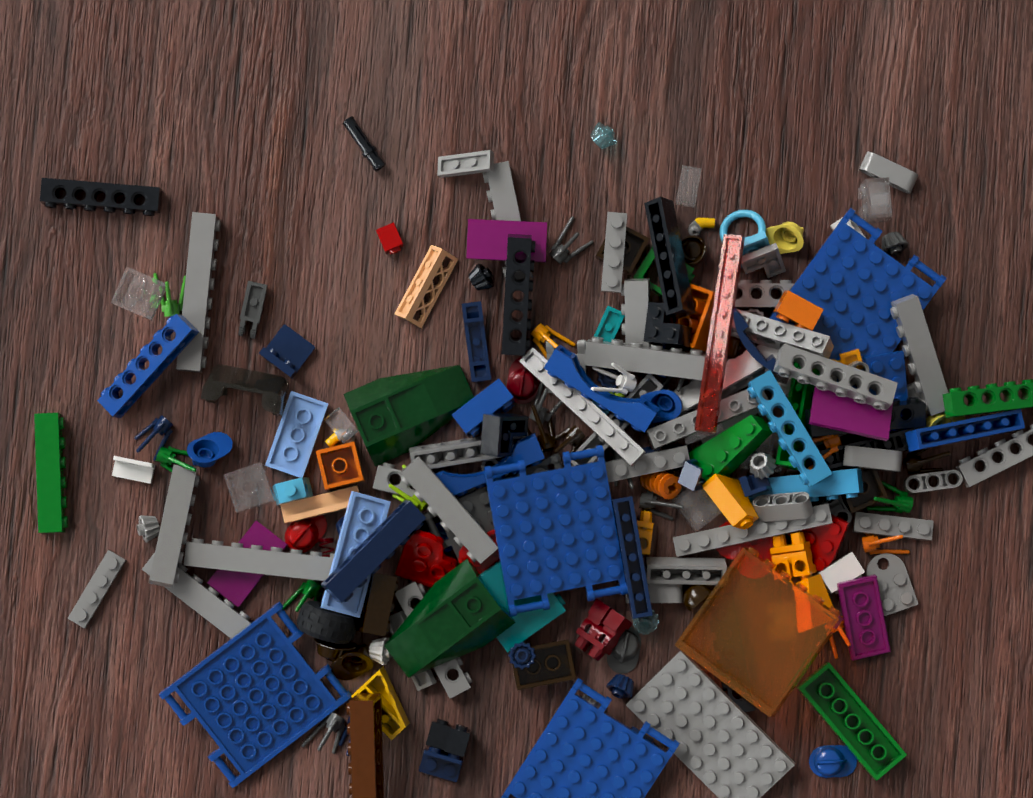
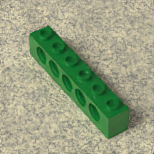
M1033 379L1023 380L1022 384L1016 385V381L1005 382L1004 386L998 387L997 383L987 384L984 389H980L979 385L967 387L968 390L961 391V387L949 389L950 393L942 394L946 418L1033 408ZM1019 390L1022 392V399L1019 397ZM1001 393L1004 394V397H1005L1004 401H1002V399H1001V397H1000V394H1001ZM983 395L986 397V403L982 400ZM965 397L968 399V405L964 403Z

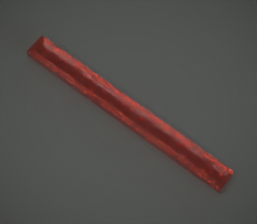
M723 235L695 423V431L716 433L733 321V309L735 308L745 237L740 235Z

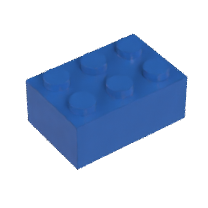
M497 379L454 412L452 416L467 437L471 435L475 437L482 432L483 414H500L502 411L506 413L514 407L515 399L502 381Z

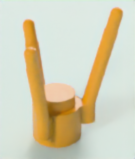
M542 323L531 332V335L534 337L532 341L539 347L546 359L547 352L541 342L544 344L548 341L554 348L559 346L550 338L551 334L573 347L576 346L574 342L552 330L548 325L544 326Z

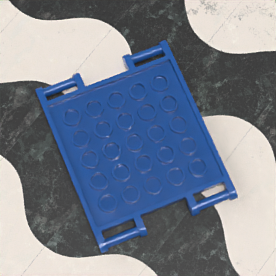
M852 208L846 212L789 291L824 309L812 331L831 337L834 348L829 359L840 360L839 354L859 349L862 361L864 362L865 356L893 352L902 340L896 331L897 321L893 319L890 308H892L891 302L914 294L919 297L922 310H924L947 278L942 274H937L922 263L915 254L906 266H903L874 244L883 231L879 228L876 229L855 214V210ZM852 220L871 234V237L866 239L846 223ZM916 267L934 280V285H929L910 270ZM773 312V314L769 318L783 322L782 320L776 318L777 313ZM789 320L787 324L794 326L795 323Z
M602 445L571 453L569 451L562 452L564 468L526 475L524 459L518 460L517 463L484 467L510 617L517 616L518 613L538 609L549 610L550 604L547 594L585 587L588 602L594 601L595 598L620 593L621 595L628 594ZM597 456L596 462L571 466L572 460ZM519 471V476L495 481L492 478V475ZM618 580L619 586L593 591L592 585ZM539 595L541 597V601L517 606L514 604V600Z
M281 602L276 603L263 615L158 694L161 699L166 700L180 718L179 722L183 726L196 717L213 738L219 748L213 751L208 758L211 762L214 761L229 780L228 784L231 788L245 780L349 700L352 695L349 690L346 691L332 673L329 664L315 673L292 643L301 637L304 632L297 628L283 610ZM276 613L292 635L287 637L271 616ZM323 676L329 680L339 693L340 697L337 700L320 680ZM176 691L191 710L189 714H186L173 698L172 692ZM223 753L239 771L240 774L238 776H235L220 756Z
M578 678L501 798H508L510 794L516 798H645L680 743L676 740L672 741L658 732L647 721L638 733L604 712L612 699L608 696H602L582 683L583 680ZM577 690L596 700L601 706L598 708L576 694ZM647 733L669 747L666 752L643 736Z

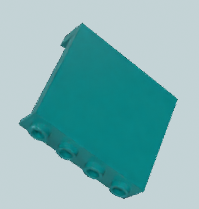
M499 560L478 575V577L499 605L505 607L509 612ZM547 594L550 604L549 610L538 609L518 613L517 616L512 617L516 623L496 637L507 652L510 651V648L514 647L515 643L520 644L566 611L563 606L566 603L560 594ZM539 595L514 600V604L517 606L541 601V597Z

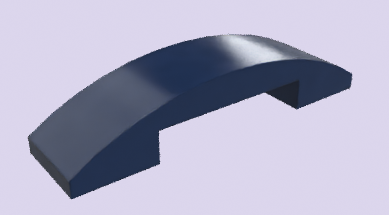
M481 301L463 303L462 312L471 381L491 380Z
M735 307L733 309V318L740 340L755 360L774 372L776 358L773 354L768 358L763 356L744 330L749 327L748 322Z

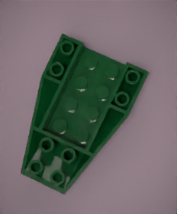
M460 365L379 378L343 394L375 467L408 453L411 447L420 445L451 421L454 412L474 398Z
M468 558L435 582L385 644V648L408 678L484 647L516 623L510 617L506 608L499 605L478 577V571Z

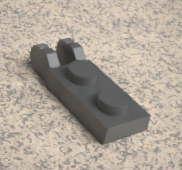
M248 281L240 315L239 336L244 335L246 321L253 322L250 338L255 339L268 285Z

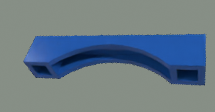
M562 345L555 348L544 367L550 376L560 378L566 386L579 390L583 397L593 399L598 403L599 407L615 413L616 418L632 424V428L639 432L643 431L645 433L661 409L645 398H623L609 392L592 391V387L599 386L587 376L580 365L577 355Z
M533 433L516 440L512 447V456L504 457L492 467L517 463L518 460L523 459L525 466L540 464L545 457L536 434ZM446 471L435 473L453 495H457V497L465 495L473 487L479 489L486 486L484 471L472 474H455ZM508 473L492 475L494 481L501 480Z

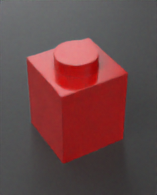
M394 222L376 230L386 254L390 252V255L401 251V247L404 245Z

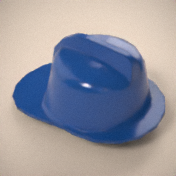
M658 390L639 397L645 398L661 408L652 423L675 419L681 413L682 402L673 391Z
M213 432L190 442L187 446V454L192 459L194 466L208 468L213 466L218 459L230 453L233 442L227 434Z
M825 745L813 750L809 758V764L814 774L819 777H844L850 775L855 770L857 759L846 746Z

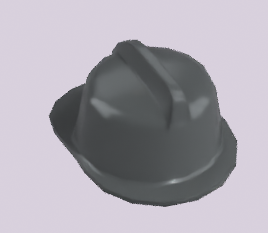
M626 628L620 636L617 645L612 649V653L610 655L607 654L609 667L617 673L632 671L638 662L641 637L634 628Z

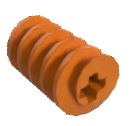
M666 471L640 476L642 487L664 499L675 498L682 489V485L678 483L679 477Z

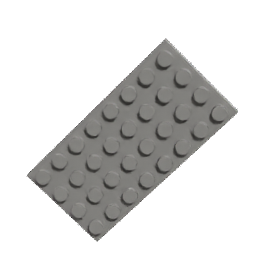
M682 649L626 703V706L643 723L647 721L651 724L652 728L672 741L676 740L680 743L674 754L718 798H761L795 765V762Z

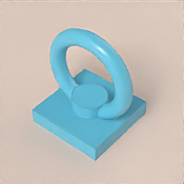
M752 210L732 212L723 220L720 226V239L723 245L729 249L736 269L742 268L739 257L770 245L766 236L765 221L758 213ZM742 217L753 219L758 225L757 234L745 237L735 243L730 241L727 230L734 220Z

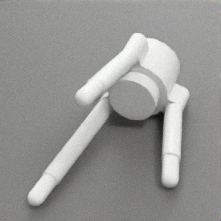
M611 363V365L623 375L620 374L618 376L604 369L592 367L593 370L616 379V385L618 386V388L592 387V391L627 395L628 392H632L636 387L637 380L635 375L628 373L615 363Z

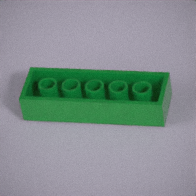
M829 662L823 664L796 687L874 780H879L907 756L904 750Z

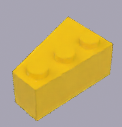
M384 666L351 695L353 698L358 693L381 694L382 731L391 741L410 724Z

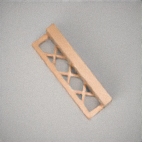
M431 245L395 315L422 328L458 258L439 247ZM447 257L450 259L447 267L443 268L442 262ZM439 275L440 281L437 285H433L434 277ZM430 292L429 301L424 303L425 294ZM421 310L419 320H414L413 317L416 311Z
M358 486L280 504L284 523L287 524L347 509L351 491L359 493Z

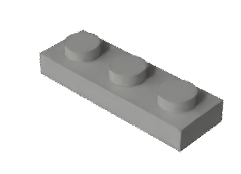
M485 150L438 157L437 176L444 178L493 171L494 152Z

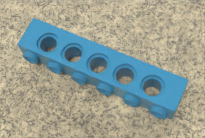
M771 370L750 381L747 384L749 395L752 399L756 398L759 403L757 406L762 416L766 415L769 420L768 426L772 433L776 432L780 438L778 443L790 455L788 459L791 465L799 470L801 482L811 487L832 474L831 470ZM764 390L771 392V400L763 398L762 392ZM773 408H780L782 410V417H775L773 415ZM784 425L792 427L793 433L791 435L784 433ZM795 442L803 445L802 452L794 450L793 445ZM806 459L813 462V469L805 468L804 461Z

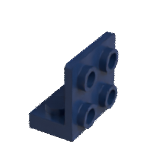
M284 324L266 348L263 347L259 354L293 379L314 351L315 346Z
M430 746L429 749H424L419 772L457 782L463 759L452 753H441V749Z

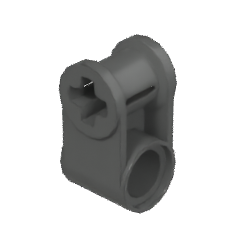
M838 495V499L829 503L831 514L837 516L838 513H844L847 516V522L850 523L851 513L844 504L842 497ZM825 497L820 505L828 504L831 500H826Z

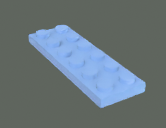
M351 491L329 575L387 518L391 501ZM371 574L367 577V582L362 587H357L352 592L353 596L347 602H337L325 590L320 608L360 618Z

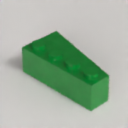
M750 415L688 453L689 459L698 460L696 466L703 469L701 476L705 481L710 479L715 473L729 477L772 434V431L762 417Z

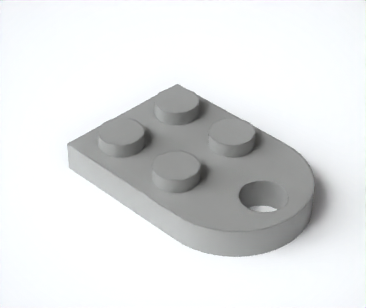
M884 553L870 560L866 568V576L874 574L877 576L884 616L918 605L906 567L899 557ZM881 558H885L888 561V567L885 570L880 569L877 565L878 560Z

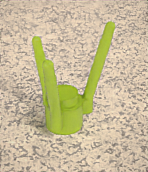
M388 485L392 490L401 495L392 494V497L401 502L410 500L420 512L428 506L425 500L421 502L415 494L410 497L394 485Z

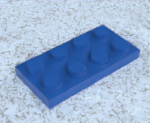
M895 351L865 356L864 363L868 365L869 373L897 382L894 399L906 401L908 392L904 352ZM869 388L870 393L876 395L875 390ZM906 408L901 411V417L906 414ZM911 428L893 429V430H890L889 433H890V432H896V431L907 430V429H911Z

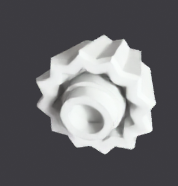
M389 638L372 640V643H370V658L382 665H387L389 658L392 657L385 648V644L390 640Z

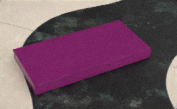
M468 219L466 259L507 261L508 234L532 235V241H536L535 253H531V260L546 263L547 222ZM520 251L515 254V257L518 260H524L526 254Z
M815 386L809 424L887 441L889 439L893 403L887 410H877L872 405L860 404L852 398L839 397L835 392L829 390L822 391Z
M257 520L239 541V543L243 544V548H251V545H261L263 550L270 551L271 547H279L284 550L288 545ZM217 569L207 583L237 607H240L264 574Z
M874 574L837 583L846 636L851 643V646H849L851 660L854 661L891 652L877 576Z

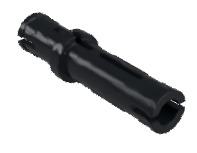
M353 116L346 119L342 124L363 152V157L367 158L375 172L382 169L386 164L378 155L377 148L369 142Z

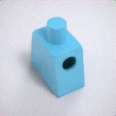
M309 477L289 480L272 486L277 506L313 496Z

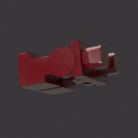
M596 599L588 612V617L576 631L579 637L574 645L585 652L592 643L594 646L588 655L599 661L605 653L608 655L612 653V649L617 645L620 636L633 623Z

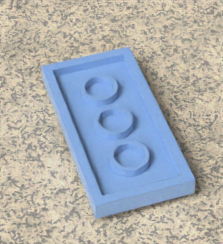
M291 391L265 466L299 478L304 477L329 404Z

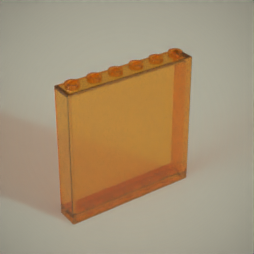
M752 547L749 549L742 548L680 636L675 646L767 716L775 717L838 628L843 618L839 616L841 612L832 606L828 608L824 605V600L816 594L814 596L809 594L806 586L800 582L797 584L793 582L790 574L783 570L782 572L778 571L775 568L776 564L767 558L763 560L759 557L760 553Z

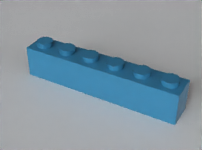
M858 468L831 471L832 474L811 487H808L807 484L804 485L799 475L771 477L768 479L772 490L748 498L752 505L753 500L760 495L807 492L811 502L819 501V497H826V500L838 499V495H846V498L858 497V493H864L862 471Z

